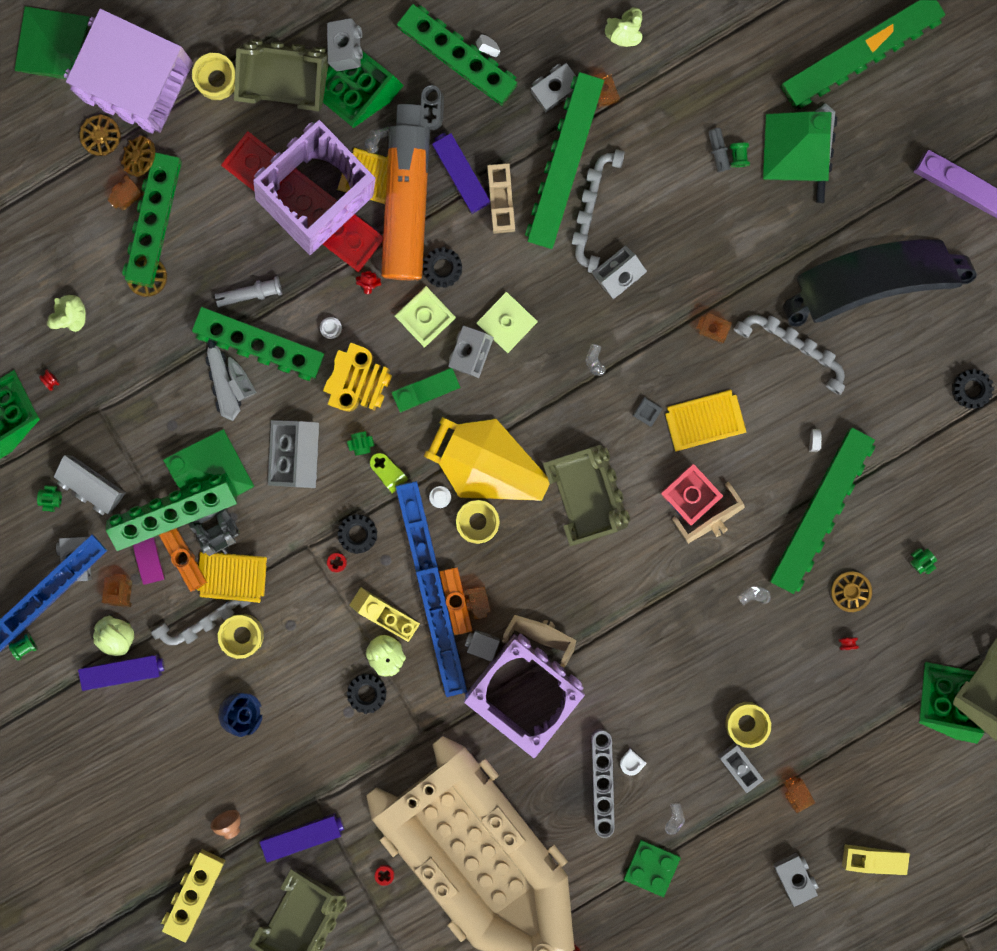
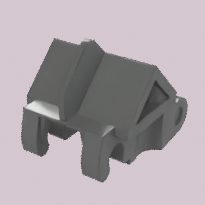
M227 508L189 523L190 529L198 539L203 554L206 553L208 556L220 550L227 554L229 552L228 546L236 543L235 537L240 534ZM214 516L217 517L219 523L209 530H205L202 525H199Z

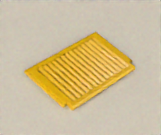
M354 148L352 154L376 178L373 197L370 200L385 204L387 157ZM342 173L337 190L347 193L350 190V185Z
M732 390L668 406L667 410L669 413L665 414L675 452L746 433L737 395L732 396Z
M200 551L199 568L207 580L204 586L197 589L200 591V597L260 603V598L264 596L267 557L215 553L208 556Z

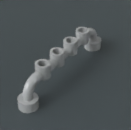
M616 149L615 153L601 155L597 159L594 169L589 168L587 181L591 182L589 190L584 189L582 202L586 203L585 210L579 211L577 223L581 224L580 232H574L572 244L576 245L575 256L577 261L582 266L587 267L589 273L594 272L600 263V257L591 255V258L587 259L584 256V248L592 221L603 166L606 162H613L612 167L621 168L625 151Z
M751 315L743 322L738 321L733 330L745 338H749L753 330L750 327L752 324L761 325L766 331L777 335L784 342L800 349L805 355L813 357L823 366L834 370L836 378H830L826 387L838 395H841L844 391V370L838 362L834 361L836 355L828 350H824L823 353L816 350L817 343L808 338L804 342L798 339L799 333L793 328L788 327L786 331L780 328V321L777 318L769 316L766 319L759 315Z
M230 600L175 637L167 634L170 629L166 623L161 624L150 633L155 640L160 638L168 645H178L184 641L189 644L198 638L197 632L202 629L205 632L211 630L216 626L215 620L220 617L226 620L234 614L233 608L238 605L244 608L251 602Z

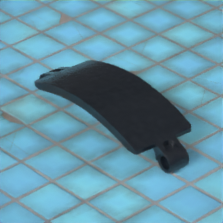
M922 239L879 244L836 257L800 274L797 277V282L801 292L785 301L783 309L789 325L798 327L807 321L809 312L813 322L819 323L858 306L886 297L918 291L958 288L962 284L973 282L977 277V273L968 256L949 254L942 240Z

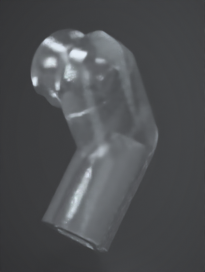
M388 125L372 130L364 143L368 153L377 152L379 140L389 137Z
M592 343L585 362L590 373L602 376L605 373V366L601 365L598 359L602 347Z
M752 586L737 596L743 605L752 599L764 604L769 603L771 600L770 592L765 588Z
M680 802L670 805L673 816L665 825V832L669 835L677 834L685 823Z

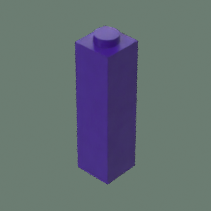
M443 133L434 139L435 143L432 144L471 215L488 206L490 200L451 133L449 135Z
M159 654L84 667L78 669L81 689L85 691L162 676V671H165L163 658L159 659Z
M336 813L263 838L260 841V845L268 863L339 838L343 834L342 830L345 829L341 817L337 818Z

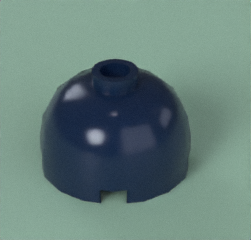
M234 693L227 696L218 709L220 725L226 732L234 736L243 737L253 734L259 728L263 715L260 714L261 703L255 696L247 693Z

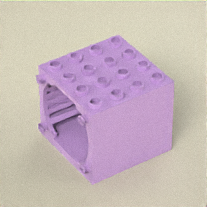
M100 9L96 18H90L92 22L89 21L88 26H91V29L72 70L67 69L66 72L68 74H64V78H67L66 83L71 86L70 90L82 99L83 102L91 106L97 104L104 112L113 116L116 113L122 120L132 125L136 122L141 129L151 134L154 131L161 133L193 62L181 46Z
M320 120L315 124L313 122L308 124L303 130L304 134L299 139L297 137L293 138L288 143V149L283 154L281 152L277 153L270 162L272 164L266 169L264 167L261 168L254 175L256 178L254 179L255 199L309 255L316 251L373 197L376 179ZM311 159H321L331 163L343 173L350 185V190L307 229V217L301 216L298 219L296 212L293 211L291 213L290 209L283 205L281 199L278 200L276 192L280 189L279 183L301 162L304 161L307 164Z
M520 633L518 636L516 634L511 636L508 643L503 646L467 691L464 703L535 758L585 694L580 680L572 674L568 677L564 668L560 667V664L556 661H553V663L549 662L547 654L538 647L534 650L531 647L530 641ZM516 658H524L528 662L533 659L557 678L559 687L563 689L565 701L561 700V707L557 708L556 713L550 717L549 722L547 720L543 722L544 728L539 725L534 726L535 736L528 734L486 700L487 687L494 673L505 663Z

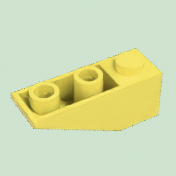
M360 587L349 605L360 615L407 642L410 641L420 625L411 617Z
M845 844L842 867L848 871L907 875L910 853Z

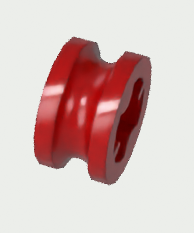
M48 369L45 370V375L39 376L40 380L50 391L54 390L53 387L55 385H60L57 378Z
M334 553L328 557L327 566L332 572L338 573L346 568L347 560L343 554ZM338 556L341 558L340 561L343 560V565L335 569L333 568L334 564L331 565V560H335Z
M858 637L838 639L841 642L839 650L858 649L859 645L856 644Z
M389 865L379 866L374 876L376 882L382 886L392 883L394 879L392 867ZM380 871H389L388 876L390 879L384 878L381 880L379 878L381 874H378Z

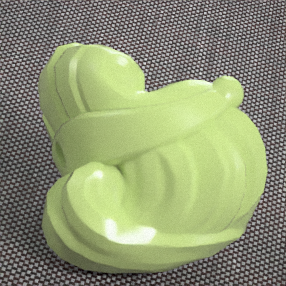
M632 7L623 13L622 19L608 18V24L605 26L606 37L612 43L619 46L629 47L639 44L642 40V34L639 31L642 22L641 10Z
M65 295L60 299L55 298V313L49 315L47 326L51 329L68 327L69 330L75 332L81 330L85 324L86 312L80 297Z
M109 615L99 620L94 627L93 642L102 652L112 656H122L128 652L134 640V631L129 623Z
M388 635L374 638L366 650V658L370 666L375 669L378 675L384 677L397 674L406 659L401 643Z

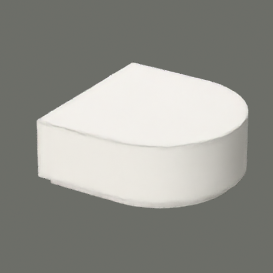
M486 35L479 36L476 41L478 49L497 57L500 53L497 43Z
M820 429L811 430L809 452H818L821 449L822 435Z
M631 749L624 754L620 761L621 769L627 775L639 773L647 764Z

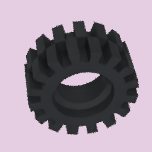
M446 247L436 248L425 257L423 272L426 279L432 285L439 288H447L459 280L462 274V262L458 254L453 250L446 249ZM445 259L449 261L451 271L448 275L440 276L436 274L434 265L438 260Z
M976 369L961 372L952 384L954 400L958 401L960 406L968 409L980 408L987 404L993 396L992 391H994V387H992L993 381L988 378V374ZM969 381L979 383L981 391L977 397L972 398L966 394L965 385Z
M351 515L340 524L338 540L348 552L355 554L364 553L370 550L377 540L375 523L364 515ZM357 525L362 526L366 531L365 539L359 543L352 541L349 536L350 529Z
M365 673L355 677L349 684L347 700L351 707L359 713H374L384 704L387 690L384 682L378 676ZM364 685H369L375 690V698L370 702H364L359 698V689Z

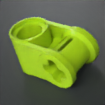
M377 453L372 456L370 460L372 470L393 494L396 491V485L404 484L408 478L385 454ZM376 457L379 459L385 458L384 468L374 467L376 463L374 459Z

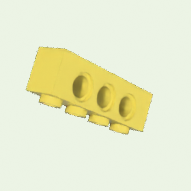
M203 849L199 854H194L189 864L193 866L190 874L185 873L180 883L183 888L180 893H175L171 902L174 907L171 913L166 912L161 924L165 925L162 932L186 943L226 860ZM203 870L207 875V879H198L196 871ZM194 890L197 893V899H189L187 891ZM181 909L185 910L188 914V918H179L177 915V911Z

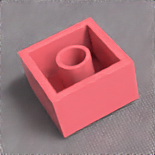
M691 464L660 493L690 526L723 497L694 464Z

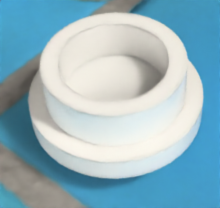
M334 317L325 318L320 325L321 334L328 339L338 337L342 331L340 321Z
M438 486L430 492L429 499L433 506L444 508L450 503L451 494L447 488Z

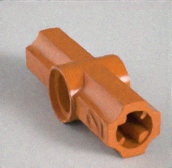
M178 528L160 534L159 536L171 556L173 565L177 567L190 592L204 586L207 580ZM182 553H186L188 559L182 565L179 562V556Z
M458 567L439 571L454 635L473 631ZM458 595L461 597L462 604L459 607H453L450 604L452 596Z

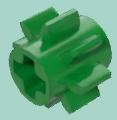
M364 431L351 434V440L347 441L349 451H354L355 456L371 453L370 447L374 446L373 437H367V432Z
M45 485L44 490L39 489L37 505L43 506L42 511L55 512V507H61L62 492L57 491V486Z
M918 548L911 554L914 559L910 563L919 574L925 572L929 575L936 569L933 564L937 562V559L928 548L924 551Z

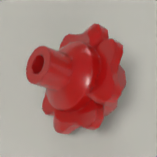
M366 271L362 272L361 276L356 277V284L364 288L363 292L365 294H371L372 289L381 285V278H378L376 273Z

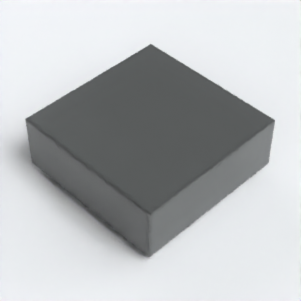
M644 397L633 417L652 427L663 408Z

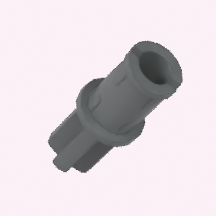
M720 128L712 129L709 131V137L713 149L711 154H714L717 172L730 170L731 167L726 152L728 147L725 148L722 131Z

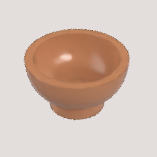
M237 810L225 811L211 822L210 827L217 835L224 836L225 839H231L240 832V814Z

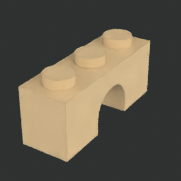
M488 165L493 234L515 232L510 165Z

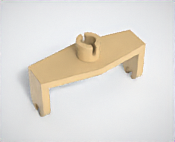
M729 482L725 486L736 504L712 517L691 533L687 534L676 516L672 517L673 522L688 544L711 530L716 537L721 535L720 530L724 534L728 529L723 522L745 508L744 503Z
M514 615L502 640L503 643L507 644L515 630L542 645L565 651L560 667L563 668L566 667L576 645L575 639L556 630L555 625L551 621L547 625L548 620L540 623Z

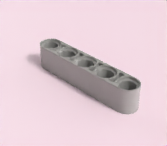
M597 729L591 738L594 827L598 836L607 838L613 834L615 828L612 738L607 730ZM599 734H605L608 737L604 745L596 743V737ZM606 756L608 758L607 765L603 767L596 764L597 758ZM600 778L609 780L606 788L597 786V781ZM603 799L609 801V807L606 810L599 809V801ZM603 821L610 824L609 830L605 832L598 829V825Z

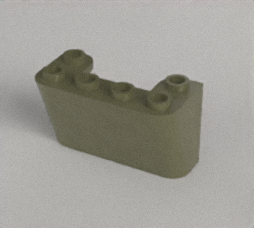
M250 39V43H244V45L236 49L234 101L257 103L260 100L298 104L297 109L320 111L323 105L328 71V52L326 48L313 47V49H305V45L292 44V47L284 46L282 42L263 44V40Z
M602 445L543 463L549 484L557 482L570 523L563 527L570 546L618 532L627 528L630 522V515L624 509L622 503L624 500L623 494L616 485L617 476L615 470L611 469L609 463V451Z
M997 638L989 648L982 665L970 682H965L953 702V705L995 741H997Z
M291 869L280 888L283 891H287L273 919L268 927L258 928L249 945L256 951H321L326 944L325 939L328 933L332 932L336 926V919L339 913H342L347 906L344 895L296 869Z

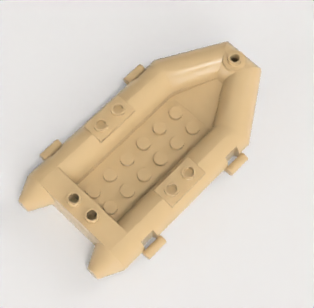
M442 736L432 744L437 767L398 797L377 787L366 795L371 820L384 835L380 842L392 857L399 853L452 921L447 926L460 942L467 939L474 948L481 951L575 950L568 875L562 868L568 861L554 844L548 849L543 845L493 781L499 775L486 758L478 763L465 746ZM480 767H482V769H483V770L486 772V774L490 777L489 779H488L487 776L483 773V771L480 769ZM549 853L554 857L558 864L554 862V860L550 857Z

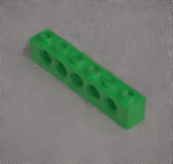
M412 4L398 22L397 28L502 107L517 87L516 77L508 70L505 72L498 68L499 64L492 58L488 57L486 59L480 55L482 51L475 45L471 44L468 46L464 43V38L459 33L448 31L446 29L447 25L438 18L434 20L428 16L429 11L423 6L419 5L416 7ZM421 23H427L430 29L427 32H420L418 26ZM444 36L447 38V43L442 46L435 43L436 38ZM456 49H462L465 52V55L460 59L455 58L452 54ZM473 62H479L482 65V69L474 72L470 69V65ZM490 75H496L500 81L495 85H491L487 79Z
M155 153L154 162L148 170V179L143 181L142 191L145 193L143 200H139L137 212L140 213L139 219L133 224L132 233L135 236L133 242H130L128 246L129 262L125 263L123 268V276H125V280L128 283L151 288L154 286L182 161L178 157ZM158 174H166L165 181L156 182ZM160 194L162 196L161 201L156 204L151 203L152 196ZM155 215L157 216L156 222L152 225L146 224L147 217ZM145 236L152 237V242L148 246L141 245V240ZM140 257L147 258V263L143 267L136 265Z
M201 307L192 332L196 334L195 338L207 343L209 339L217 342L216 346L228 350L231 347L237 350L236 354L246 358L252 355L258 358L257 362L267 366L270 363L278 365V370L288 374L290 370L299 373L298 377L306 381H310L311 378L316 380L325 356L322 352ZM216 324L223 326V332L218 336L211 333L212 327ZM236 332H240L244 336L240 343L232 342V335ZM255 340H261L264 342V347L260 351H255L252 349V343ZM278 347L285 351L284 356L280 359L272 356L273 350ZM297 355L305 358V363L300 367L293 364V358Z
M227 473L222 475L216 474L210 477L209 480L193 483L184 490H175L164 498H155L141 507L135 506L126 513L111 516L106 523V532L116 550L119 551L236 505L237 492ZM207 493H214L215 495H214V496H208V495H206V494H207ZM187 501H194L195 503L188 504ZM167 509H174L175 511L169 512ZM150 516H151V517H154L155 519L149 520V519H147V517H150ZM132 524V525H134L135 527L130 528V527H128V526H126V525Z

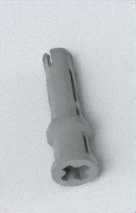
M275 276L274 279L264 282L258 280L252 286L216 293L215 299L219 300L216 301L218 307L257 297L263 300L266 296L282 295V287L279 277Z

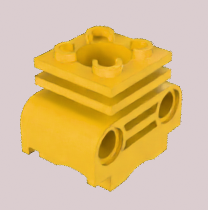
M350 343L347 353L338 350L334 360L333 373L327 380L323 390L331 394L328 405L350 412L354 411L358 407L360 400H362L361 406L367 408L368 403H370V409L375 411L376 407L380 408L384 400V396L381 393L384 386H389L392 375L389 374L390 370L383 367L382 372H380L382 367L378 364H375L374 369H372L374 356L368 349ZM366 354L368 357L367 362L359 365L357 363L358 356ZM348 394L351 395L352 403L349 406H344L342 403L343 397Z

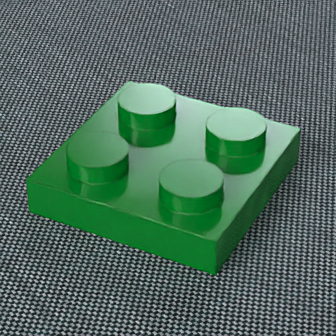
M641 839L624 876V881L664 898L681 856Z

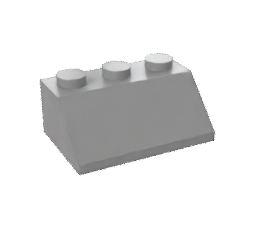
M271 420L268 469L269 486L316 488L319 423Z
M64 455L54 475V478L59 480L57 482L59 486L67 491L69 488L75 491V497L84 503L88 500L94 505L93 509L102 515L105 513L112 514L126 493L74 456Z

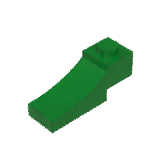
M450 368L391 393L400 413L461 387L453 369Z

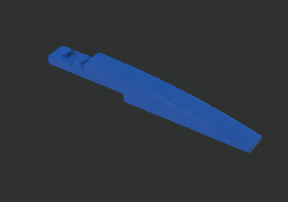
M412 481L396 485L445 695L449 697L466 693L467 688L418 482Z
M93 534L0 619V652L108 551Z

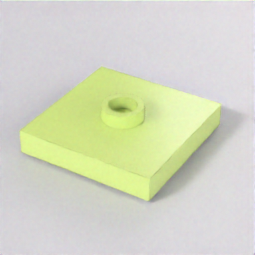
M427 286L395 315L424 348L456 319Z
M506 292L476 324L488 335L494 337L493 340L509 353L538 321Z

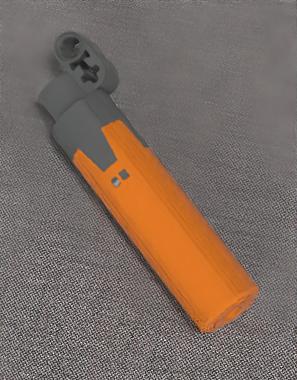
M429 85L423 89L421 105H397L396 126L389 127L381 276L386 279L409 281L422 278L430 130H437L441 127L444 112V95L434 85ZM431 92H437L438 98L433 102L428 101V95ZM433 113L436 119H433L432 123H430L427 118H431Z

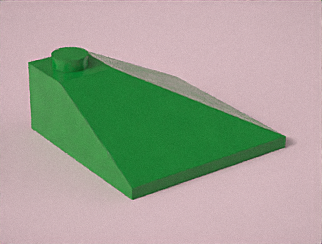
M25 6L15 71L67 80V78H64V74H68L66 72L67 69L72 70L87 38L90 17Z
M362 51L361 67L337 72L331 66L328 68L323 103L353 128L389 104L404 86L394 75L364 51Z
M832 112L766 114L763 180L829 182Z
M15 370L0 378L1 459L11 453L40 420Z
M224 429L163 460L180 490L188 488L193 483L209 480L213 475H222L224 473H227L237 496L255 487ZM207 493L206 495H208V496H214L215 494H214V493ZM187 501L189 504L195 503L194 501Z
M925 662L919 723L956 740L977 744L983 737L984 731L953 705L958 692L966 681L970 682L976 672Z

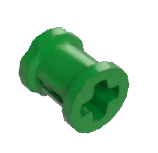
M749 143L730 144L733 158L731 167L750 166L747 155Z
M29 633L25 634L24 638L16 643L11 642L9 644V649L17 661L21 660L23 655L38 649Z

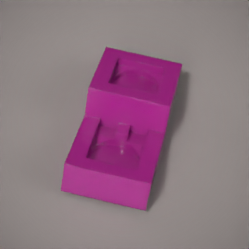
M155 537L134 544V552L143 585L165 580Z

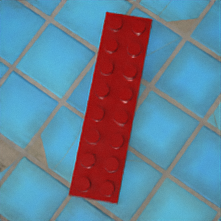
M247 131L221 166L255 192L254 179L256 178L254 175L261 168L264 167L266 169L272 164L270 162L277 153ZM296 168L279 183L280 189L276 192L278 200L281 199L283 205L287 206L291 213L293 211L296 212L298 219L301 216L307 217V229L337 202L335 198ZM354 214L322 245L359 273L383 243V236Z

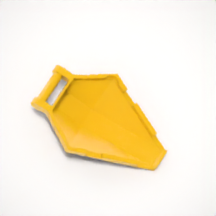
M443 417L439 422L441 425L429 450L425 452L423 457L441 466L460 498L542 501L550 485L547 475L497 419L456 424ZM448 428H451L455 431L441 458L436 454Z

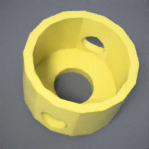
M208 53L201 56L195 62L192 69V79L195 87L204 97L211 100H222L229 97L235 88V66L226 56L220 53ZM221 71L224 73L225 82L222 86L214 87L209 83V76L212 72Z
M482 500L470 501L463 505L456 518L457 530L461 537L468 542L476 544L485 543L492 539L497 533L500 523L499 515L494 506ZM475 513H481L486 518V526L481 530H475L470 525V517Z
M236 614L226 619L218 632V643L222 651L236 659L253 655L261 647L264 639V631L260 622L248 614ZM246 627L250 631L251 637L247 643L241 644L235 640L234 633L237 628Z
M742 702L729 710L726 716L725 727L728 735L736 744L742 747L754 748L767 740L771 732V721L769 715L759 705L753 702ZM750 715L754 718L755 726L751 731L744 732L739 728L738 723L742 716Z

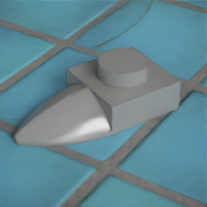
M229 357L228 369L232 380L228 383L238 401L251 397L257 392L242 367Z

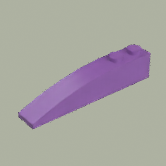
M927 150L922 155L914 170L915 174L997 218V188L930 150Z

